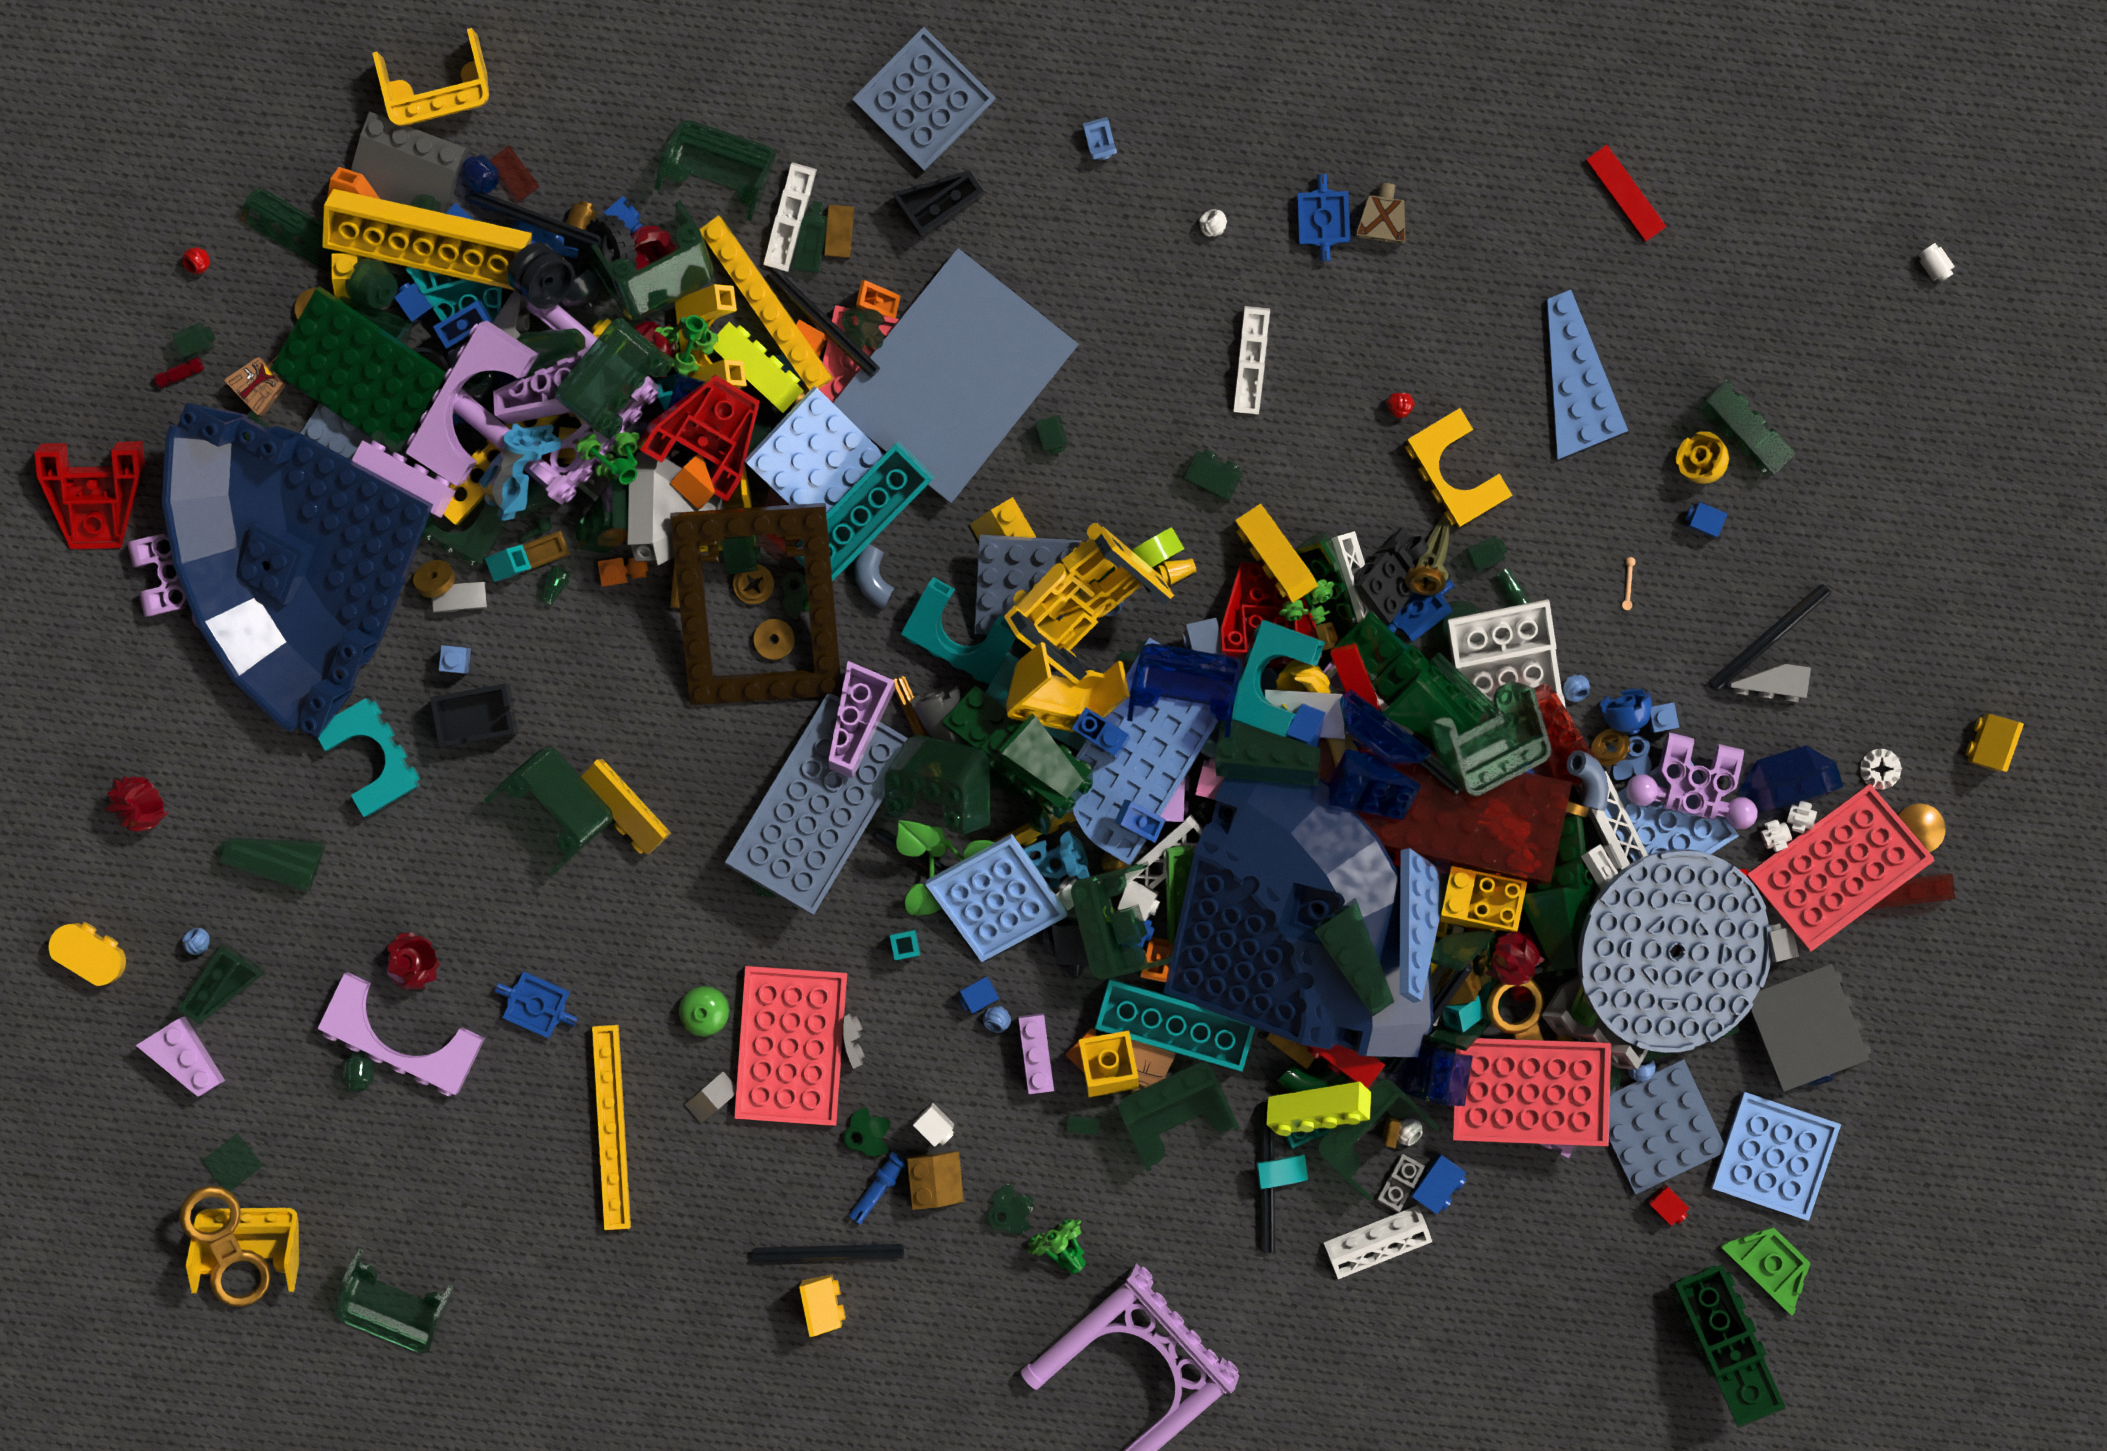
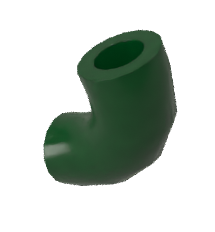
M1293 1063L1275 1080L1280 1087L1290 1093L1342 1085L1347 1081L1341 1074H1337L1327 1065L1319 1072L1306 1073L1297 1068Z

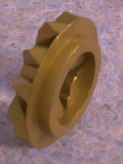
M748 564L740 568L736 573L733 587L736 595L743 602L759 604L766 601L773 593L774 580L771 572L764 566ZM747 575L754 580L763 577L758 584L760 594L754 589L745 591L750 584Z
M1417 564L1416 568H1409L1408 574L1405 577V583L1411 591L1417 594L1435 595L1443 591L1446 586L1445 572L1439 571L1438 567L1431 568L1428 564L1426 567ZM1424 577H1428V578H1429V579L1427 580V583H1424V580H1423Z
M1607 729L1594 739L1591 746L1592 757L1597 759L1606 768L1608 765L1617 766V763L1621 760L1625 761L1626 754L1631 752L1629 747L1631 741L1625 732ZM1606 744L1615 746L1616 752L1609 751Z

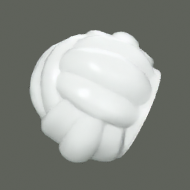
M1209 210L1200 218V228L1206 236L1215 237L1221 235L1226 228L1227 220L1225 214L1220 210Z
M1416 1119L1401 1120L1397 1140L1403 1145L1411 1146L1422 1136V1125Z

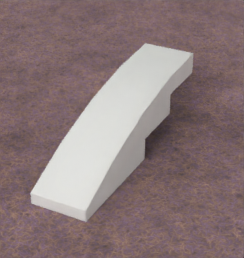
M791 163L786 186L775 217L764 265L789 271L817 169Z
M1249 306L1244 308L1234 412L1259 414L1270 309Z

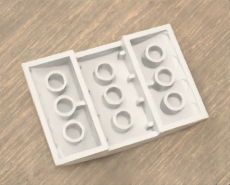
M1549 600L1448 619V634L1455 685L1483 712L1478 722L1481 725L1478 730L1471 736L1465 735L1471 763L1571 743L1564 695L1561 690L1555 650L1557 648Z

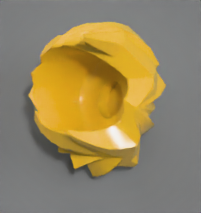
M1295 659L1279 673V678L1276 680V690L1330 693V680L1318 664L1317 666L1309 665Z

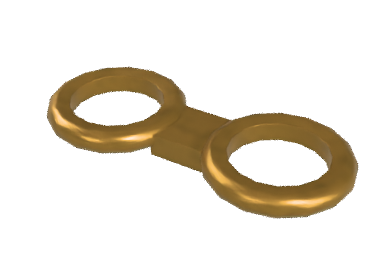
M1530 979V982L1522 985L1496 983L1488 995L1486 1005L1488 1018L1494 1027L1504 1033L1512 1034L1514 1040L1544 1041L1537 1025L1544 1008L1543 992L1538 984ZM1525 986L1532 994L1533 1005L1531 1012L1525 1019L1517 1023L1503 1021L1498 1012V1002L1501 995L1510 987Z
M209 1185L196 1189L182 1203L179 1214L181 1228L189 1238L199 1243H209L217 1259L216 1264L212 1268L210 1284L212 1292L218 1300L235 1307L251 1305L261 1299L269 1288L271 1280L269 1264L261 1255L251 1250H241L233 1233L239 1224L241 1209L239 1201L233 1193L223 1187ZM208 1197H217L224 1200L230 1208V1215L222 1228L213 1232H202L192 1225L190 1214L197 1202ZM248 1261L256 1265L260 1270L259 1283L248 1294L241 1296L231 1295L221 1286L222 1273L232 1263Z

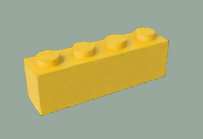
M1261 503L1235 520L1240 528L1236 531L1244 544L1250 543L1252 547L1249 551L1257 562L1263 561L1265 565L1262 566V569L1270 580L1272 578L1276 579L1278 583L1275 584V587L1282 597L1287 595L1291 602L1294 603L1318 587L1310 570Z

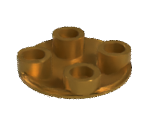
M1920 803L1910 805L1900 812L1898 817L1929 853L1942 843L1946 828L1944 819L1937 809Z

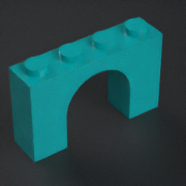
M933 577L924 590L901 635L906 637L910 643L926 648L931 655L947 660L954 668L970 673L975 680L990 685L1016 639L1014 632L1006 619L999 615L986 639L980 644L964 646L952 641L943 629L942 615L955 589Z
M1262 620V623L1256 627L1254 632L1256 640L1253 648H1250L1247 652L1245 671L1240 674L1237 680V687L1239 688L1236 697H1233L1229 703L1228 711H1230L1228 717L1280 737L1291 739V736L1287 735V731L1297 713L1275 706L1265 698L1260 685L1261 674L1270 661L1282 656L1317 666L1325 641Z
M365 698L335 715L318 738L325 751H330L358 735L369 736L381 745L385 754V767L382 774L376 781L351 795L363 817L370 816L420 786L417 782L420 780L419 774L413 766L409 768L405 761L408 757L405 750L400 744L396 746L392 739L395 736L393 729L388 722L383 723L379 716L382 714L379 705L375 700L371 702L369 698Z

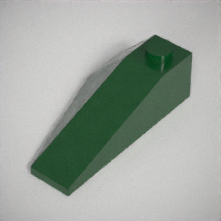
M1326 532L1309 537L1294 550L1307 568H1310L1317 582L1325 579L1327 582L1334 583L1332 587L1333 595L1329 600L1323 602L1322 605L1326 611L1330 610L1328 615L1343 638L1358 622L1335 547Z

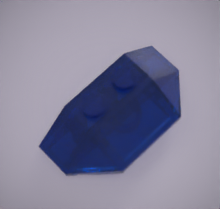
M1350 689L1340 698L1346 735L1352 739L1356 746L1370 752L1377 762L1387 766L1422 763L1433 752Z
M1805 745L1756 760L1738 792L1740 797L1750 799L1756 805L1758 813L1829 793L1843 787L1837 763Z

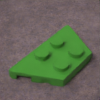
M1774 1227L1734 1239L1720 1246L1791 1316L1795 1313V1306L1799 1293L1801 1294L1804 1277L1807 1275L1810 1262Z

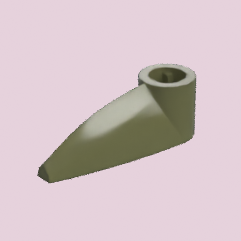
M1443 515L1426 543L1429 546L1428 551L1419 558L1417 564L1422 567H1426L1427 564L1431 568L1438 567L1439 571L1445 572V579L1447 581L1449 574L1443 565L1448 549L1450 523L1445 515Z

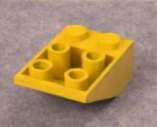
M1451 866L1440 922L1463 927L1517 932L1527 882Z

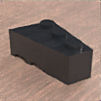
M968 170L940 178L936 181L919 184L901 191L898 190L892 192V195L921 238H923L984 196V190L971 171Z

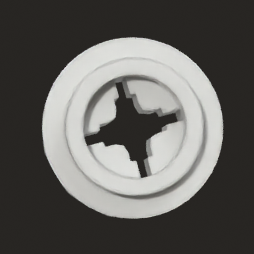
M1875 749L1869 752L1863 758L1860 767L1861 776L1867 785L1871 784L1875 789L1892 787L1900 779L1902 770L1899 758L1892 751L1886 749ZM1881 758L1884 766L1892 768V770L1884 772L1882 780L1879 772L1871 771V768L1880 765Z

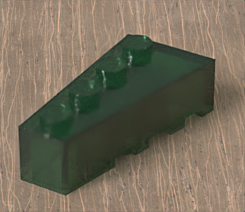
M1729 379L1721 382L1699 404L1703 408L1701 413L1710 421L1714 419L1721 426L1719 431L1727 439L1732 437L1739 444L1737 449L1745 457L1750 455L1757 462L1754 466L1764 476L1767 473L1770 476L1775 475L1796 454L1795 451L1773 428L1768 430L1765 427L1768 423L1760 413L1755 410L1751 412L1748 408L1750 406L1748 399L1743 394L1740 395L1738 392L1732 391L1731 388L1734 384Z
M1221 717L1215 756L1216 776L1319 786L1322 766L1320 748Z
M1354 898L1314 925L1313 930L1372 1016H1375L1394 1003V999L1358 902Z

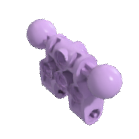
M160 534L127 542L132 566L139 567L156 563L158 564V576L162 581L160 587L139 592L144 617L184 609L188 605L177 574L171 579L166 573L167 568L173 565L171 550L167 554H164L161 550V543L164 540L169 541L168 534ZM175 590L181 591L183 595L182 601L178 604L172 599V594ZM192 613L193 623L199 629Z
M1668 732L1658 767V772L1667 784V788L1657 786L1656 781L1646 774L1633 776L1626 786L1628 799L1637 806H1647L1653 801L1664 803V809L1712 820L1716 818V815L1725 817L1727 822L1736 829H1747L1757 819L1758 810L1756 805L1748 798L1738 797L1730 803L1720 801L1722 796L1737 788L1744 756L1743 749L1718 744L1710 769L1704 766H1692L1690 760L1694 738ZM1671 764H1675L1679 769L1678 775L1673 779L1667 774V768ZM1695 770H1700L1703 773V780L1699 784H1695L1692 780V774ZM1722 775L1728 779V786L1724 790L1719 789L1717 786V779ZM1693 794L1697 797L1698 804L1695 808L1690 809L1686 805V799L1689 795Z

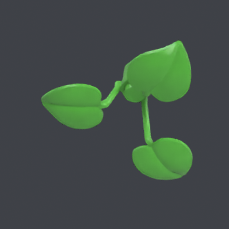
M898 821L896 837L898 851L906 856H919L927 850L929 853V879L934 876V857L944 855L947 848L961 862L995 843L988 840L973 841L964 848L962 856L954 848L951 840L945 839L942 828L930 827L911 821ZM915 884L906 893L905 907L911 915H928L942 908L924 884Z

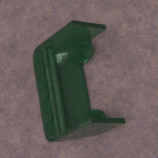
M685 120L679 123L661 156L654 189L659 191L666 178L678 183L687 180L692 174L737 189V199L743 205L749 207L746 220L752 221L762 201L774 165L776 152L769 146L695 121Z
M680 200L676 202L675 222L679 226L676 232V242L680 249L637 271L634 265L627 259H617L608 263L596 243L591 245V264L628 319L639 320L709 284L713 279L714 267L701 231Z
M549 746L543 747L532 755L484 799L488 804L505 791L514 798H522L531 791L565 828L557 837V846L565 857L550 871L552 875L568 865L611 824L613 819L612 811L563 756L555 748Z
M1148 861L1077 880L1072 885L1071 896L1090 970L1098 979H1109L1166 965L1173 961L1172 955L1147 961L1145 951L1141 946L1136 944L1123 946L1110 897L1119 895L1125 890L1127 886L1125 873L1148 867Z
M1487 929L1450 934L1440 939L1433 948L1431 963L1462 971L1472 961L1475 975H1478L1481 980V990H1479L1478 996L1481 1001L1483 1018L1465 1032H1460L1444 1026L1442 1017V1024L1430 1035V1041L1467 1051L1492 1024L1488 1018L1486 1005L1490 991L1499 981L1488 976L1484 971H1492L1490 963H1492L1493 952L1496 951L1495 944L1498 943L1497 938L1500 937L1498 932ZM1501 995L1498 1002L1499 1014L1503 1005V995Z
M1388 1079L1378 1080L1369 1089L1371 1092L1370 1120L1361 1121L1356 1125H1337V1127L1331 1128L1319 1142V1152L1322 1157L1369 1202L1373 1199L1371 1194L1352 1177L1360 1168L1361 1159L1358 1153L1351 1147L1385 1111L1399 1120L1408 1118L1416 1111L1436 1131L1440 1128L1414 1101Z
M358 1248L341 1283L335 1310L337 1318L349 1325L418 1353L429 1352L447 1310L453 1287L448 1285L444 1295L432 1292L425 1294L424 1298L421 1299L377 1281L378 1274L372 1265L360 1263L363 1250Z

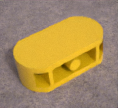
M83 922L82 925L80 923H72L58 928L52 934L49 941V953L53 960L96 986L106 985L120 978L125 970L126 957L124 951L117 947L118 942L107 935L104 938L95 933L97 929L86 922Z

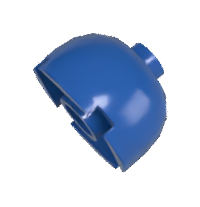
M1644 689L1622 691L1620 693L1623 696L1614 700H1610V696L1605 697L1600 703V708L1605 722L1613 730L1625 732L1627 735L1636 734L1651 719L1652 700L1650 693L1647 692L1645 694Z

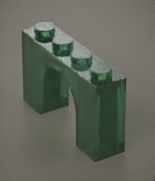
M420 463V466L429 470L427 476L435 479L437 475L440 476L430 468ZM486 502L477 520L469 529L460 533H448L436 524L433 514L430 512L422 537L431 542L433 538H436L442 542L440 547L453 554L456 550L464 554L463 560L474 566L478 562L485 565V558L490 556L509 520H501L497 515L498 506H491Z

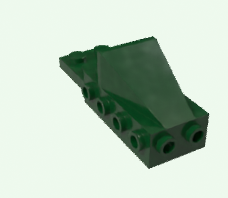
M1371 611L1334 647L1338 648L1356 643L1374 691L1382 700L1388 703L1382 715L1411 729L1414 733L1422 735L1428 741L1430 748L1435 752H1440L1443 756L1449 750L1455 752L1463 743L1461 739L1466 734L1469 736L1473 735L1481 726L1478 722L1483 712L1479 707L1468 699L1455 684L1450 682L1437 667L1431 664L1418 649L1410 643L1406 645Z
M976 685L942 721V726L981 755V760L987 767L995 769L1004 780L1017 786L1027 798L1035 800L1045 812L1050 815L1053 814L1059 820L1066 813H1069L1076 805L1078 799L1088 793L1093 786L1091 766L1084 760L1078 761L1074 758L1072 752L1066 746L1056 744L1035 715L1031 714L1025 721L1008 717L1006 708Z
M1575 814L1533 822L1536 858L1540 868H1538V871L1533 872L1532 887L1535 892L1525 894L1523 907L1540 942V957L1545 959L1541 962L1543 973H1552L1554 978L1568 977L1569 972L1579 974L1578 949L1581 931L1590 907L1596 899L1594 877L1581 858L1586 853L1582 816Z
M1713 1265L1703 1269L1700 1274L1695 1276L1688 1275L1679 1279L1675 1283L1676 1293L1672 1294L1677 1307H1683L1685 1311L1684 1323L1688 1331L1693 1330L1697 1338L1693 1340L1699 1355L1703 1354L1705 1370L1709 1378L1714 1377L1716 1383H1718L1737 1428L1785 1410L1786 1406L1764 1360V1356L1767 1355L1763 1343L1761 1341L1757 1342L1754 1332H1756V1328L1752 1319L1745 1316L1743 1309H1746L1741 1295L1735 1294L1732 1287L1735 1286V1282L1730 1271L1726 1272L1723 1265L1717 1267Z

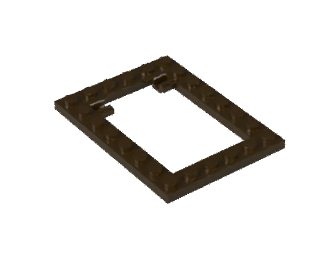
M826 503L671 513L670 521L690 705L826 696L827 693H832L835 696L842 695ZM776 534V537H784L786 557L804 556L814 670L713 676L702 563L719 562L718 541H725V537ZM795 540H802L803 545H796ZM700 546H708V551L701 552Z

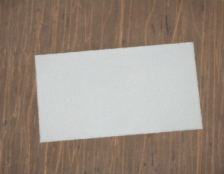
M1265 690V698L1270 703L1291 712L1297 713L1301 704H1306L1326 712L1320 737L1345 739L1342 694Z

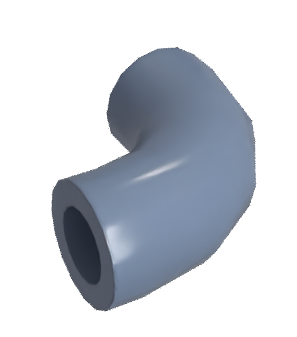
M869 544L854 561L855 581L863 596L876 607L883 610L895 587L886 583L880 575L879 565L885 553Z
M1580 750L1574 751L1567 760V769L1570 774L1579 777L1582 781L1583 793L1580 805L1594 810L1605 811L1609 791L1605 771L1599 761L1588 753Z

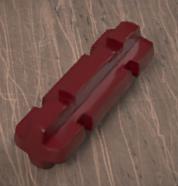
M194 358L189 360L188 364L184 362L166 370V373L156 374L154 379L157 386L163 388L170 385L169 382L175 383L191 376V373L196 374L203 371L204 365L200 358Z

